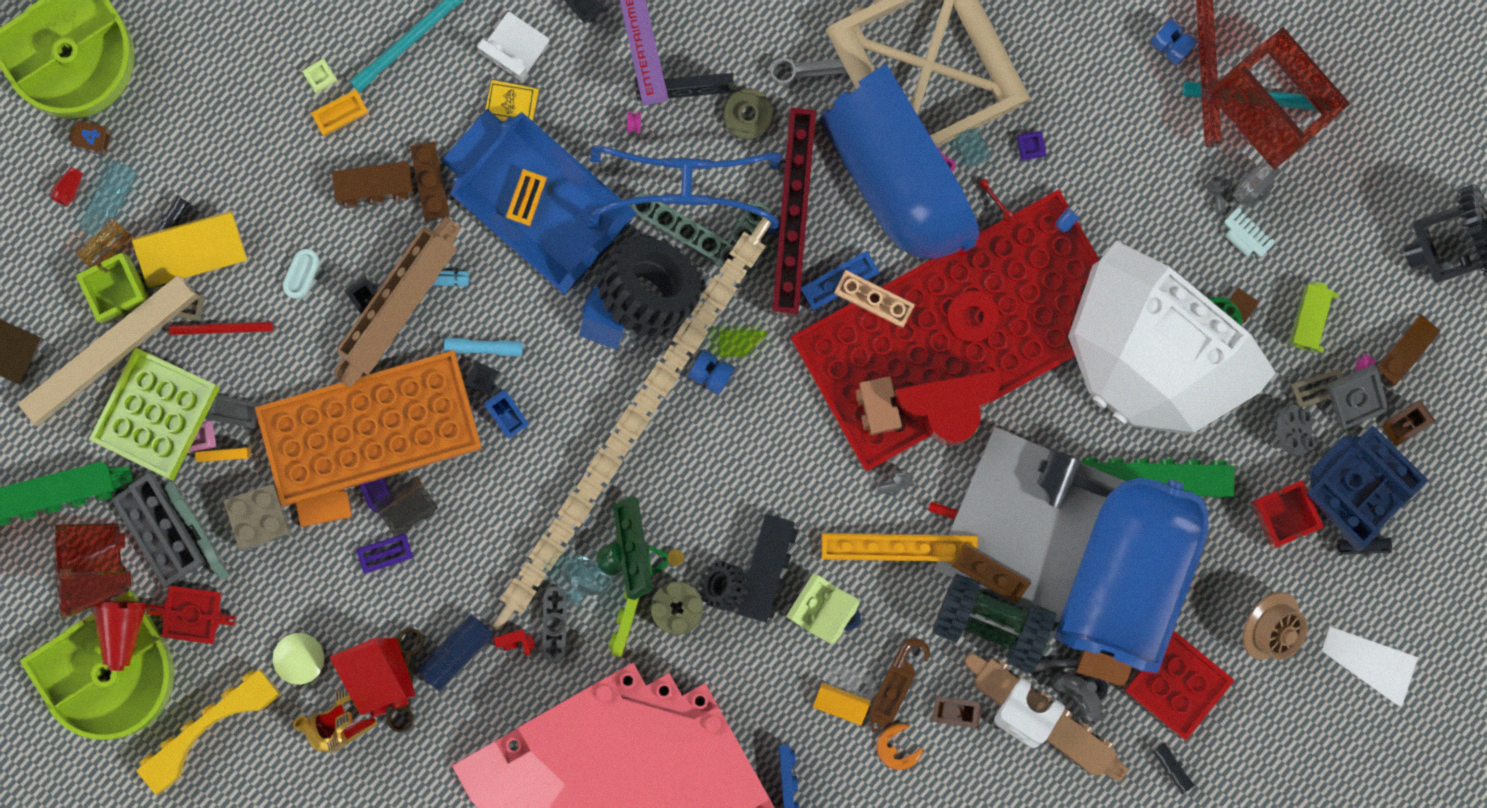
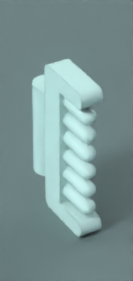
M1237 208L1223 223L1230 230L1225 237L1246 257L1253 252L1260 258L1272 247L1275 241L1270 239L1264 245L1269 239V236L1265 235L1258 242L1264 235V231H1260L1253 238L1260 228L1256 226L1248 233L1255 226V223L1251 222L1244 229L1250 222V218H1246L1239 225L1246 215L1242 213L1234 220L1242 211L1240 208Z

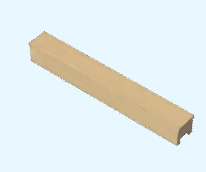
M177 275L18 403L19 407L30 419L32 425L40 426L200 296L192 290L183 277L180 278Z

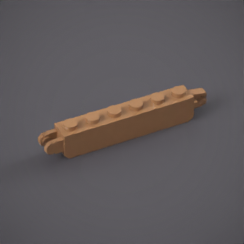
M445 217L434 231L429 228L420 230L338 347V355L342 359L333 373L338 380H342L343 384L348 387L352 386L361 377L363 372L367 375L371 372L385 350L392 344L399 330L406 324L416 306L420 304L428 289L437 280L440 272L451 260L454 252L457 250L452 244L461 229L454 221Z
M970 654L965 657L963 662L966 668H969L971 672L977 675L974 679L975 688L1000 707L1014 686L1024 678L1020 674L1015 677L1008 672L1010 667L999 658L995 661L989 659L986 662L981 657H978V655ZM1030 689L1026 697L1029 708L1037 713L1045 712L1051 705L1050 701L1052 698L1040 689L1037 693ZM1065 708L1046 741L1089 774L1094 776L1105 774L1120 782L1129 769L1116 757L1117 753L1112 750L1114 745L1104 737H1101L1099 740L1091 733L1094 730L1081 721L1077 724L1071 719L1073 714Z

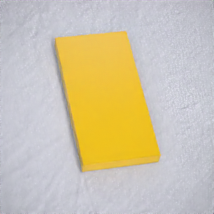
M232 210L132 238L147 288L168 283L177 275L180 278H187L247 261V255Z

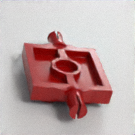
M169 586L168 597L164 606L148 604L147 606L149 609H157V611L147 610V615L162 616V638L215 645L216 632L220 624L235 627L236 622L226 621V619L237 620L236 615L222 614L220 607L222 593Z

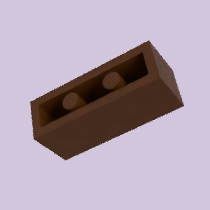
M409 161L331 171L335 202L338 206L342 205L344 209L358 207V203L368 202V205H379L384 203L383 200L392 198L395 202L409 200V196L415 195Z

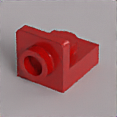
M525 629L493 638L496 648L502 647L503 652L518 648L517 642L521 641L526 656L531 655V649L535 648L531 633L526 634Z

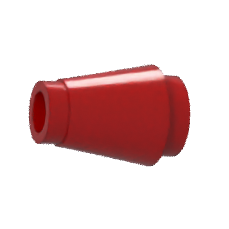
M69 167L68 171L52 187L50 198L65 207H68L70 203H74L82 180L81 178L84 174L76 168Z

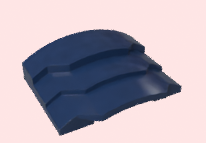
M1371 426L1361 437L1343 436L1309 471L1312 488L1306 495L1342 531L1340 534L1360 552L1380 533L1383 525L1401 506L1414 497L1429 480L1374 426Z

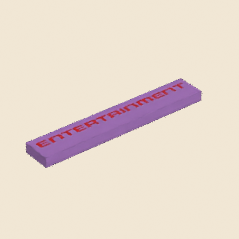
M620 0L642 104L645 106L668 101L646 0Z

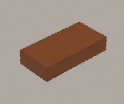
M1081 650L1075 671L1125 687L1132 666L1113 659L1114 655L1103 651L1100 654Z

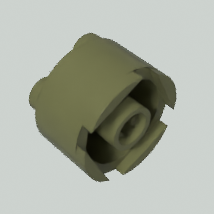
M672 582L662 586L655 593L651 602L653 620L661 630L669 634L682 635L692 631L699 624L703 615V603L699 593L692 586L682 582ZM672 603H683L682 609L684 612L682 614H671L673 609L670 605Z

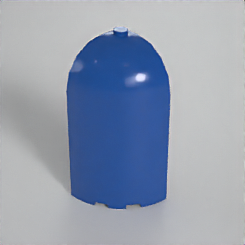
M885 64L858 81L860 87L851 94L845 91L833 101L835 107L823 112L819 119V124L884 233L898 249L917 258L938 259L956 253L961 249L966 252L977 245L976 241L979 239V227L973 210L934 141L888 65Z
M1136 478L1123 482L1108 495L1098 513L1054 639L1073 649L1085 650L1100 654L1101 651L1115 654L1113 659L1128 664L1143 672L1158 673L1205 545L1209 522L1208 509L1203 499L1190 491L1182 489L1184 484L1173 479H1169L1167 483L1145 478Z

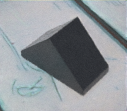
M366 276L344 290L360 314L363 313L377 293Z

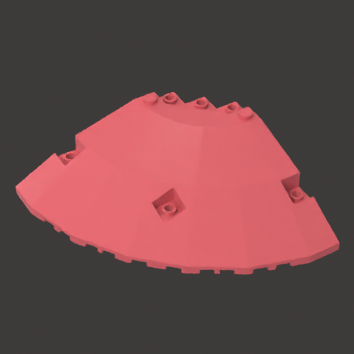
M635 663L595 683L452 766L470 800L478 808H775L706 683L682 696L670 673L646 685ZM629 675L633 678L632 685H624L623 678ZM661 686L669 688L667 696L660 695L659 688ZM703 696L705 704L697 706L695 704L696 697ZM513 740L519 743V748L516 751L509 748V743Z

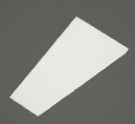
M1329 627L1322 652L1392 702L1402 706L1418 657Z

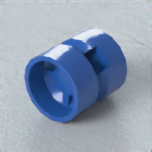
M1172 18L1150 42L1159 52L1165 51L1166 58L1176 67L1198 43L1191 34L1182 33V26Z
M704 349L693 365L688 378L699 385L705 383L707 390L719 396L732 376L735 367L724 360L718 362L716 355ZM706 370H712L713 372L709 374Z

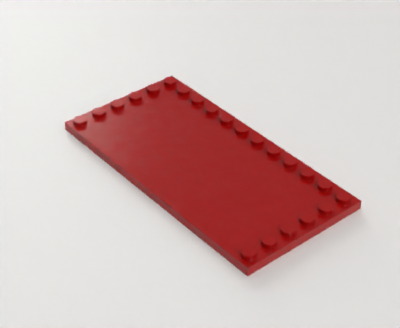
M1060 189L1014 213L1011 221L1003 219L980 232L979 239L976 241L977 245L966 252L961 249L956 253L938 259H931L883 285L881 288L915 304L903 328L851 303L790 337L865 473L931 436L927 432L924 420L910 419L899 410L901 429L870 436L869 430L864 431L861 416L865 415L863 405H858L855 390H859L860 383L890 376L895 392L899 388L999 370L1001 378L1000 388L996 396L990 401L992 403L1075 357L1068 336L1092 266L1100 261L1078 221L1067 232H1062L1056 227V221L1069 207ZM968 291H979L988 295L995 302L999 311V322L994 333L987 339L978 342H969L959 338L951 330L948 323V310L952 301L958 295ZM871 295L870 301L873 303H877L879 301V297L877 295ZM976 306L968 307L963 313L964 322L972 327L980 325L984 318L982 310ZM891 399L892 408L897 407L894 399Z

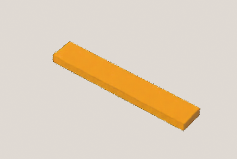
M822 533L821 559L952 562L965 542L978 549V535Z

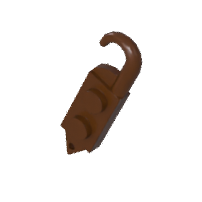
M910 638L900 646L868 711L871 714L872 733L893 722L915 678L913 666L906 661L911 648L916 646L922 648L924 651V661L927 662L929 660L930 649L923 640ZM875 723L878 724V728H874Z

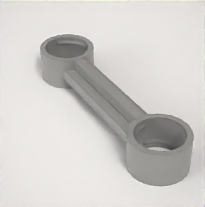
M866 53L867 56H868V58H869V60H870L871 63H872V59H871L870 55H869L868 53ZM779 58L772 63L770 69L772 81L779 86H787L795 78L847 73L841 59L793 63L790 59ZM778 64H787L792 69V75L787 80H779L773 74L774 68Z

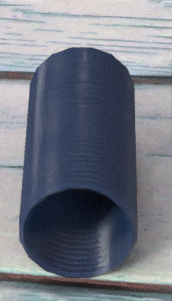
M470 614L442 642V645L435 649L436 652L431 653L430 657L422 663L417 671L429 684L441 692L449 684L450 680L456 677L459 671L494 637V634L473 614Z

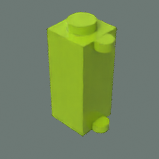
M1313 282L1304 287L1288 346L1312 353L1324 352V348L1319 346L1331 300L1338 299L1339 296L1334 290L1327 289L1328 285Z

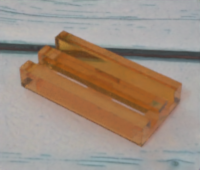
M112 217L75 254L89 268L95 265L101 267V262L111 258L132 236ZM121 233L122 235L92 263L91 260L94 259L101 251H103L109 245V243L118 234Z

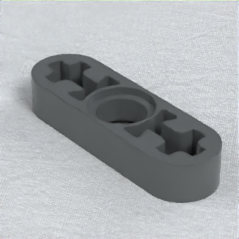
M551 587L545 592L543 598L542 653L546 660L559 662L566 655L567 594L560 587ZM554 591H558V595L563 596V601L558 602L557 609H563V615L559 613L547 614L548 608L553 610V602L548 601V597L553 596ZM552 617H558L562 621V628L558 632H551L547 627V623ZM547 634L550 636L562 635V641L557 640V647L561 648L562 651L556 655V658H552V655L547 653V648L552 647V639L547 640Z

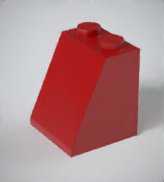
M373 638L330 656L334 668L360 715H371V718L379 717L386 714L385 709L392 706L394 709L404 707L409 704V699L416 697L397 638Z

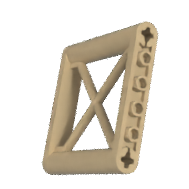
M874 0V5L867 8L860 6L851 11V16L832 24L826 29L856 89L860 87L858 81L875 71L864 49L922 68L911 101V105L917 115L931 72L993 93L997 101L996 104L930 135L937 147L993 121L1031 100L979 0H944L926 58L866 39L860 30V27L917 0ZM953 6L992 81L935 62Z

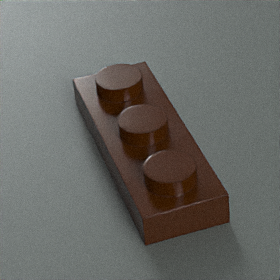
M435 141L410 146L425 222L451 217Z
M967 542L963 544L951 562L952 567L1015 603L1019 602L1031 584V580Z

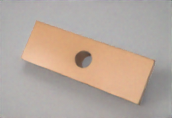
M845 270L834 292L835 295L901 328L904 327L915 305ZM877 295L879 301L877 303L871 302L870 296Z

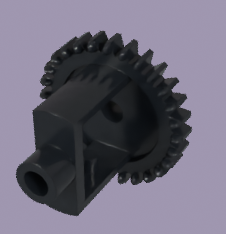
M1475 184L1463 187L1458 191L1457 203L1460 205L1413 222V227L1419 241L1404 246L1407 262L1412 270L1428 265L1435 284L1479 269L1484 271L1483 275L1487 279V201H1485L1481 189ZM1457 216L1466 218L1467 222L1463 223L1462 226H1468L1470 231L1465 236H1471L1473 239L1468 245L1476 247V251L1472 255H1479L1480 258L1471 261L1467 253L1458 257L1461 265L1443 270L1427 227Z

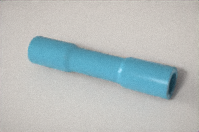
M445 337L444 353L454 350L457 354L483 353L522 357L523 341H481Z

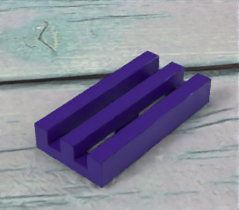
M406 533L356 549L364 574L414 558ZM403 541L404 545L364 558L363 553ZM404 550L406 551V555L367 567L366 563Z

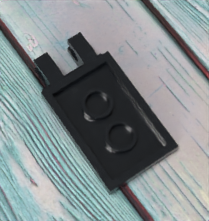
M733 73L664 79L668 99L734 93ZM635 77L637 102H642L637 77Z

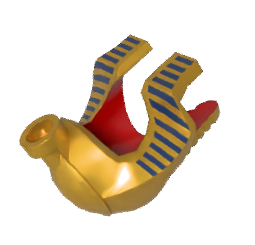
M347 689L335 692V701L325 712L314 713L308 719L305 716H299L294 721L293 727L298 732L302 731L305 734L307 742L316 751L333 753L341 750L351 741L376 727L378 722L375 718H370L352 723L351 712L346 713L343 703L351 700Z

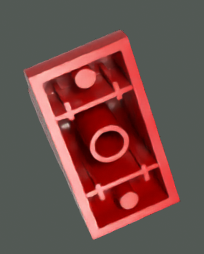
M997 370L899 388L894 392V401L898 410L904 416L913 420H924L927 432L933 440L945 446H957L966 442L978 429L981 420L980 409L988 405L999 391L1001 383L1000 372Z

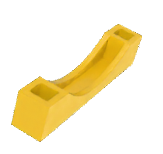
M254 669L250 670L241 678L243 683L236 689L234 686L228 688L221 694L223 699L216 705L211 703L200 712L203 715L196 722L193 720L188 721L180 728L182 733L175 739L172 736L160 745L162 750L156 755L150 753L139 762L141 767L136 772L155 795H160L181 778L183 765L190 749L210 726L236 713L262 711L282 694L263 670H257L256 672Z

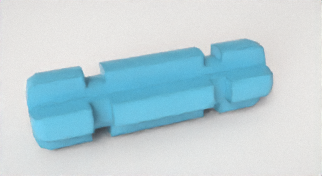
M442 270L433 286H454V284L468 286L469 273L467 271L454 273V271Z

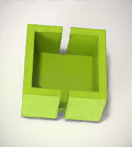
M124 253L101 262L103 268L95 265L75 275L96 321L104 325L125 316L124 310L132 312L149 299L130 256Z

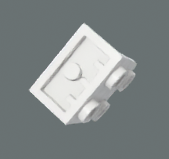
M507 12L488 41L482 39L477 48L482 56L522 82L548 45L549 38L512 13Z

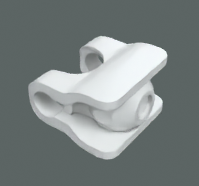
M1022 678L1014 686L997 712L994 722L998 727L1030 748H1036L1047 740L1062 715L1065 705L1056 700L1043 713L1032 711L1026 699L1031 689V683Z

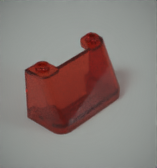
M119 523L55 525V577L60 617H72L126 592V587L131 586V570L126 571L125 565L122 566L120 548H125V532L120 533Z

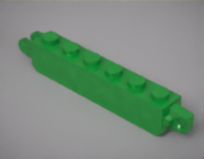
M98 462L0 487V527L10 525V520L20 518L21 521L36 518V513L44 511L46 515L61 512V507L71 505V508L87 505L86 500L96 498V501L99 502L111 499V494L117 493L119 488L134 482L133 471L130 466L112 468L106 463Z

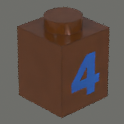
M77 120L76 126H73L70 130L69 141H71V146L76 150L106 156L112 131L104 126Z

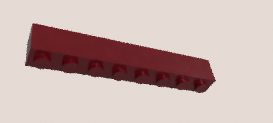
M790 108L771 310V315L797 318L799 313L816 110Z

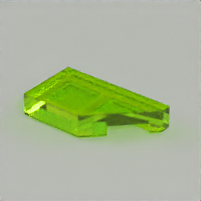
M719 331L720 358H745L767 336V331Z

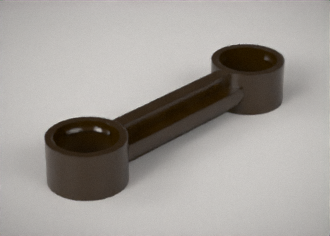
M406 628L399 633L397 640L413 684L417 653L424 646V637L420 631ZM414 632L419 637L420 645L416 650L409 652L402 647L401 640L406 633ZM411 699L408 700V705L398 709L393 708L389 712L387 722L393 731L406 732L413 727L415 716L410 709ZM403 709L410 714L411 720L407 727L400 729L394 726L392 715L395 711Z

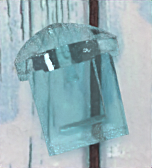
M979 128L966 130L953 142L954 147L958 148L968 170L992 158Z

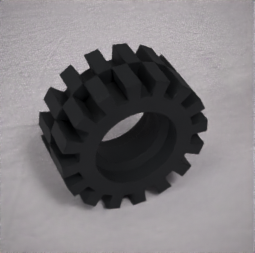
M719 561V563H712L713 568L708 566L705 569L708 572L707 575L702 574L701 576L704 582L699 583V587L703 588L699 593L704 596L702 600L707 603L706 605L723 611H732V608L739 607L738 602L743 603L745 600L742 595H747L748 590L744 589V587L749 586V582L745 581L748 578L747 574L743 573L744 570L727 562ZM727 578V588L725 592L721 595V584L723 580Z

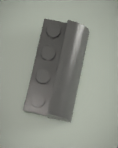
M153 472L141 477L129 485L128 489L112 498L113 503L163 588L169 587L205 564L204 558Z

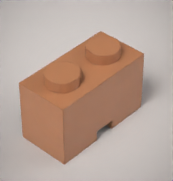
M891 377L860 383L859 390H855L858 405H863L865 415L861 416L864 431L869 430L870 436L901 429L902 425L898 408H892L891 399L895 397Z

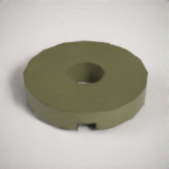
M741 89L727 99L723 107V120L726 128L733 136L743 140H753L763 136L770 129L773 122V107L764 93L756 89ZM744 108H752L756 113L755 118L750 121L744 120L741 117L742 110Z

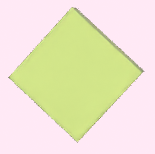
M324 58L302 71L316 94L338 81Z

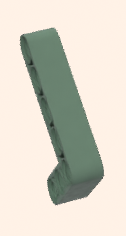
M640 193V194L636 195L635 197L650 196V195H648V194H646V193ZM648 202L651 206L647 212H639L636 209L637 204H632V209L637 213L635 216L639 220L720 268L725 263L724 257L732 251L737 243L738 234L742 231L752 234L760 222L754 221L750 216L752 212L746 211L729 240L726 241L662 202ZM755 202L751 204L769 213V209L764 203ZM662 214H669L673 220L669 225L664 226L658 222V218ZM684 227H690L695 233L693 237L685 239L680 235V231ZM706 240H712L716 243L717 247L714 251L707 252L702 248V244Z

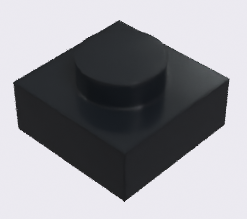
M475 361L465 385L490 396L500 372Z

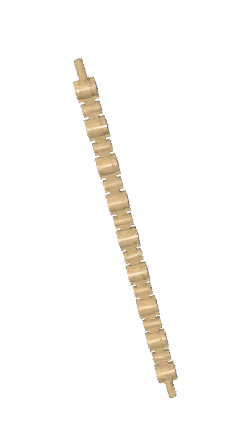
M763 217L751 236L743 232L730 252V255L735 258L733 261L730 259L726 260L719 271L723 276H714L701 298L706 300L705 303L699 302L691 313L695 317L692 321L687 318L672 339V341L677 343L676 347L669 346L662 357L666 362L663 364L658 361L643 383L648 386V389L644 390L642 388L634 399L637 406L634 407L629 404L615 425L620 430L619 433L612 432L605 443L609 448L607 451L600 448L586 469L591 475L589 477L584 475L576 488L580 490L577 494L572 491L557 514L562 516V519L558 520L555 518L547 530L551 533L550 537L545 534L542 535L529 555V558L534 561L532 564L527 561L521 569L519 575L522 576V579L514 578L500 600L506 605L492 625L497 630L501 631L515 610L521 614L537 592L531 587L533 584L537 587L546 576V573L543 572L544 568L551 571L565 549L560 545L561 542L568 543L575 532L571 528L573 524L579 528L594 504L589 502L590 498L597 499L604 488L600 483L602 481L606 484L610 482L623 462L618 459V456L622 455L625 457L633 445L629 442L630 438L637 441L651 420L646 415L647 412L654 413L661 402L657 397L659 394L663 397L667 396L680 376L675 370L678 368L682 371L690 359L686 355L689 351L694 355L708 334V331L704 329L705 325L711 327L719 315L714 311L716 308L721 311L724 310L737 290L732 284L734 282L739 284L747 273L743 269L744 266L747 265L751 268L760 256L765 245L759 241L772 223L768 219Z

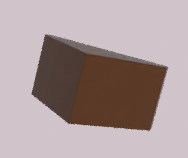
M1418 400L1411 403L1381 426L1397 447L1436 420L1423 402Z

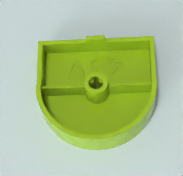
M39 0L26 8L24 13L0 27L1 70L14 90L26 102L49 116L77 119L94 115L110 106L122 94L131 78L135 54L133 40L125 22L110 0ZM67 50L71 51V55L69 57L65 56V52Z
M130 590L114 600L141 602L136 593ZM146 610L130 666H124V671H111L110 680L103 679L102 677L104 670H108V665H103L94 613L20 660L21 665L45 701L52 716L69 731L79 736L96 740L120 739L136 734L148 727L164 710L171 696L174 684V663L170 649L165 639L161 637L162 635L151 617L147 615Z

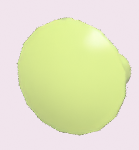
M294 633L285 636L278 642L273 652V665L276 673L290 684L302 685L312 682L320 674L324 666L325 655L323 646L314 637L305 633Z

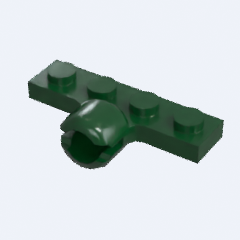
M629 496L613 506L617 537L613 542L599 549L596 560L599 568L605 574L615 576L623 571L627 598L636 600L653 590L639 500L637 497Z

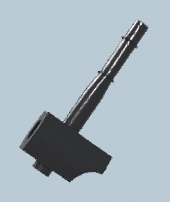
M1051 448L1047 459L1041 460L1037 470L1041 472L1037 484L1045 490L1046 502L1058 509H1061L1071 485L1106 498L1114 488L1076 473L1081 461Z

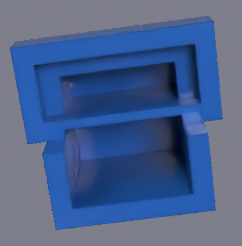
M596 285L595 288H591L583 307L582 313L584 315L579 336L618 350L625 334L624 325L619 321L616 323L612 319L613 315L610 311L607 312L603 307L605 302L600 300L598 293L600 289Z

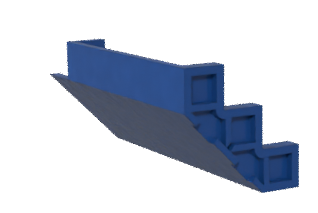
M486 109L442 160L457 175L453 180L455 186L450 194L564 295L583 279L586 271L594 263H597L609 249V245L618 235H621L637 214L630 206H623L599 215L598 229L588 228L589 213L622 199L523 112L519 113L515 118L512 116L508 117L503 123L490 110ZM522 169L547 177L530 226L506 218ZM525 177L513 215H518L531 177ZM535 179L522 216L524 219H527L540 183L539 180Z

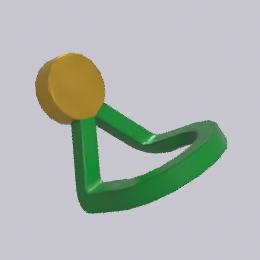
M649 544L646 545L651 577L669 563L672 566H680L684 562L685 556L680 550H672L667 554ZM650 551L667 558L654 570L651 568Z

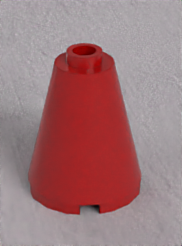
M94 600L92 607L103 665H108V670L124 671V666H130L146 610V603Z

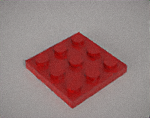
M1173 631L1158 673L1140 670L1124 691L1184 741H1187L1235 680L1176 631Z

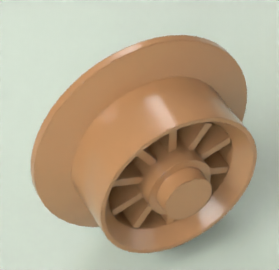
M1276 592L1266 596L1247 614L1248 619L1243 631V645L1246 652L1255 659L1265 660L1272 657L1277 660L1287 659L1293 656L1305 641L1308 631L1307 619L1300 613L1296 599L1288 593Z

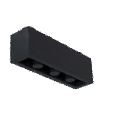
M765 514L746 580L749 582V586L744 587L745 590H748L747 595H742L745 600L743 603L740 602L737 615L767 623L768 618H774L777 604L773 603L775 593L781 594L784 579L780 578L782 568L788 569L792 554L787 553L789 543L795 544L799 530L794 528L795 522Z

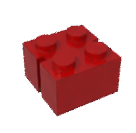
M1303 480L1250 502L1270 549L1278 548L1324 528L1312 499L1306 495L1308 490Z

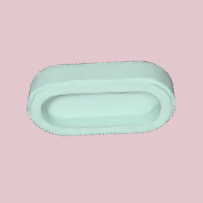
M309 249L300 250L292 260L283 281V290L292 299H301L310 290L320 266L319 257L314 251Z

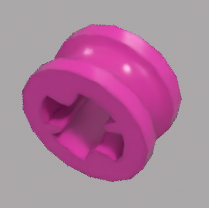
M628 111L627 134H631L632 131L640 134L641 111H638L636 114Z

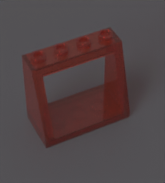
M1284 27L1279 29L1206 92L1274 170L1351 104ZM1267 54L1271 56L1321 114L1304 131L1296 125L1249 71L1251 67Z

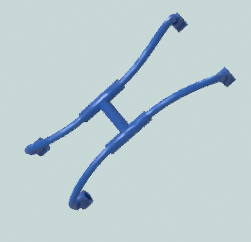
M600 145L591 147L590 162L601 163L602 152L645 164L661 165L664 168H682L681 194L664 193L663 195L635 197L600 207L594 212L589 213L588 228L598 229L599 215L610 210L638 203L663 202V204L683 205L720 204L740 208L760 215L772 222L768 228V235H778L780 221L772 214L760 208L734 200L710 197V195H692V169L731 167L769 160V169L780 170L782 155L779 152L735 160L711 161V159L666 157L664 159H655Z

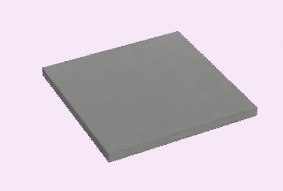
M994 426L948 535H978L979 550L1031 580L1030 586L1018 603L1013 602L982 583L980 585L981 590L1026 609L1030 607L1031 603L1056 613L1055 621L1060 622L1095 521L1106 497L1071 485L1061 509L1049 505L1046 502L1045 490L1037 484L1041 474L1037 470L1041 460L1047 459L1050 449ZM1081 462L1076 471L1078 474L1114 489L1123 482H1126ZM937 561L934 570L952 578L956 573L971 578L952 567L951 562Z

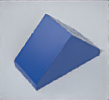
M505 389L483 403L508 439L530 425Z

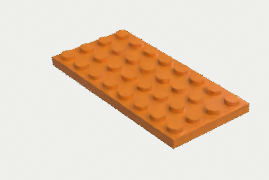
M454 350L362 376L354 385L349 387L341 382L255 407L282 507L482 450Z

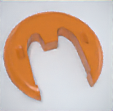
M892 724L886 727L878 737V756L891 769H909L922 756L923 747L904 759H894V755L898 752L895 746L887 747L889 739L902 730L909 728L910 725Z

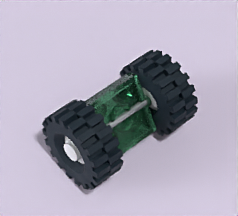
M956 573L945 595L932 633L957 643L964 630L1011 649L1007 664L1032 674L1049 640L1056 619V613L1033 603L1030 604L1027 612L1015 606L998 601L991 596L978 594L981 582Z

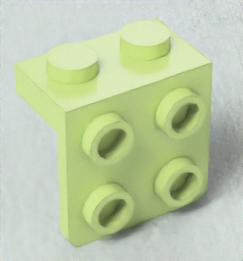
M813 573L786 617L830 644H834L841 637L850 618L856 613L860 601Z

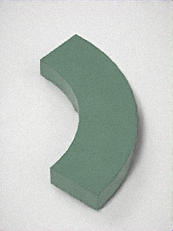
M174 481L165 485L172 504L198 539L197 543L211 569L221 580L230 576L205 528Z

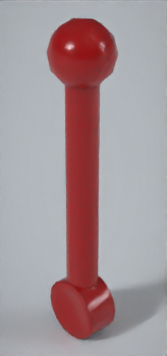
M981 179L979 186L987 191L1003 212L1004 220L1011 221L1013 219V212L1004 207L988 186V180Z

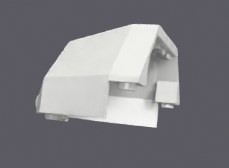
M1118 241L1113 243L1100 261L1093 264L1068 337L1088 392L1094 397L1092 399L1093 402L1102 409L1107 407L1114 413L1112 417L1121 425L1127 424L1128 426L1188 435L1200 430L1259 394L1276 372L1252 335L1169 266Z

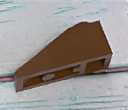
M1422 314L1419 315L1375 365L1381 381L1388 388L1397 385L1440 333V330Z

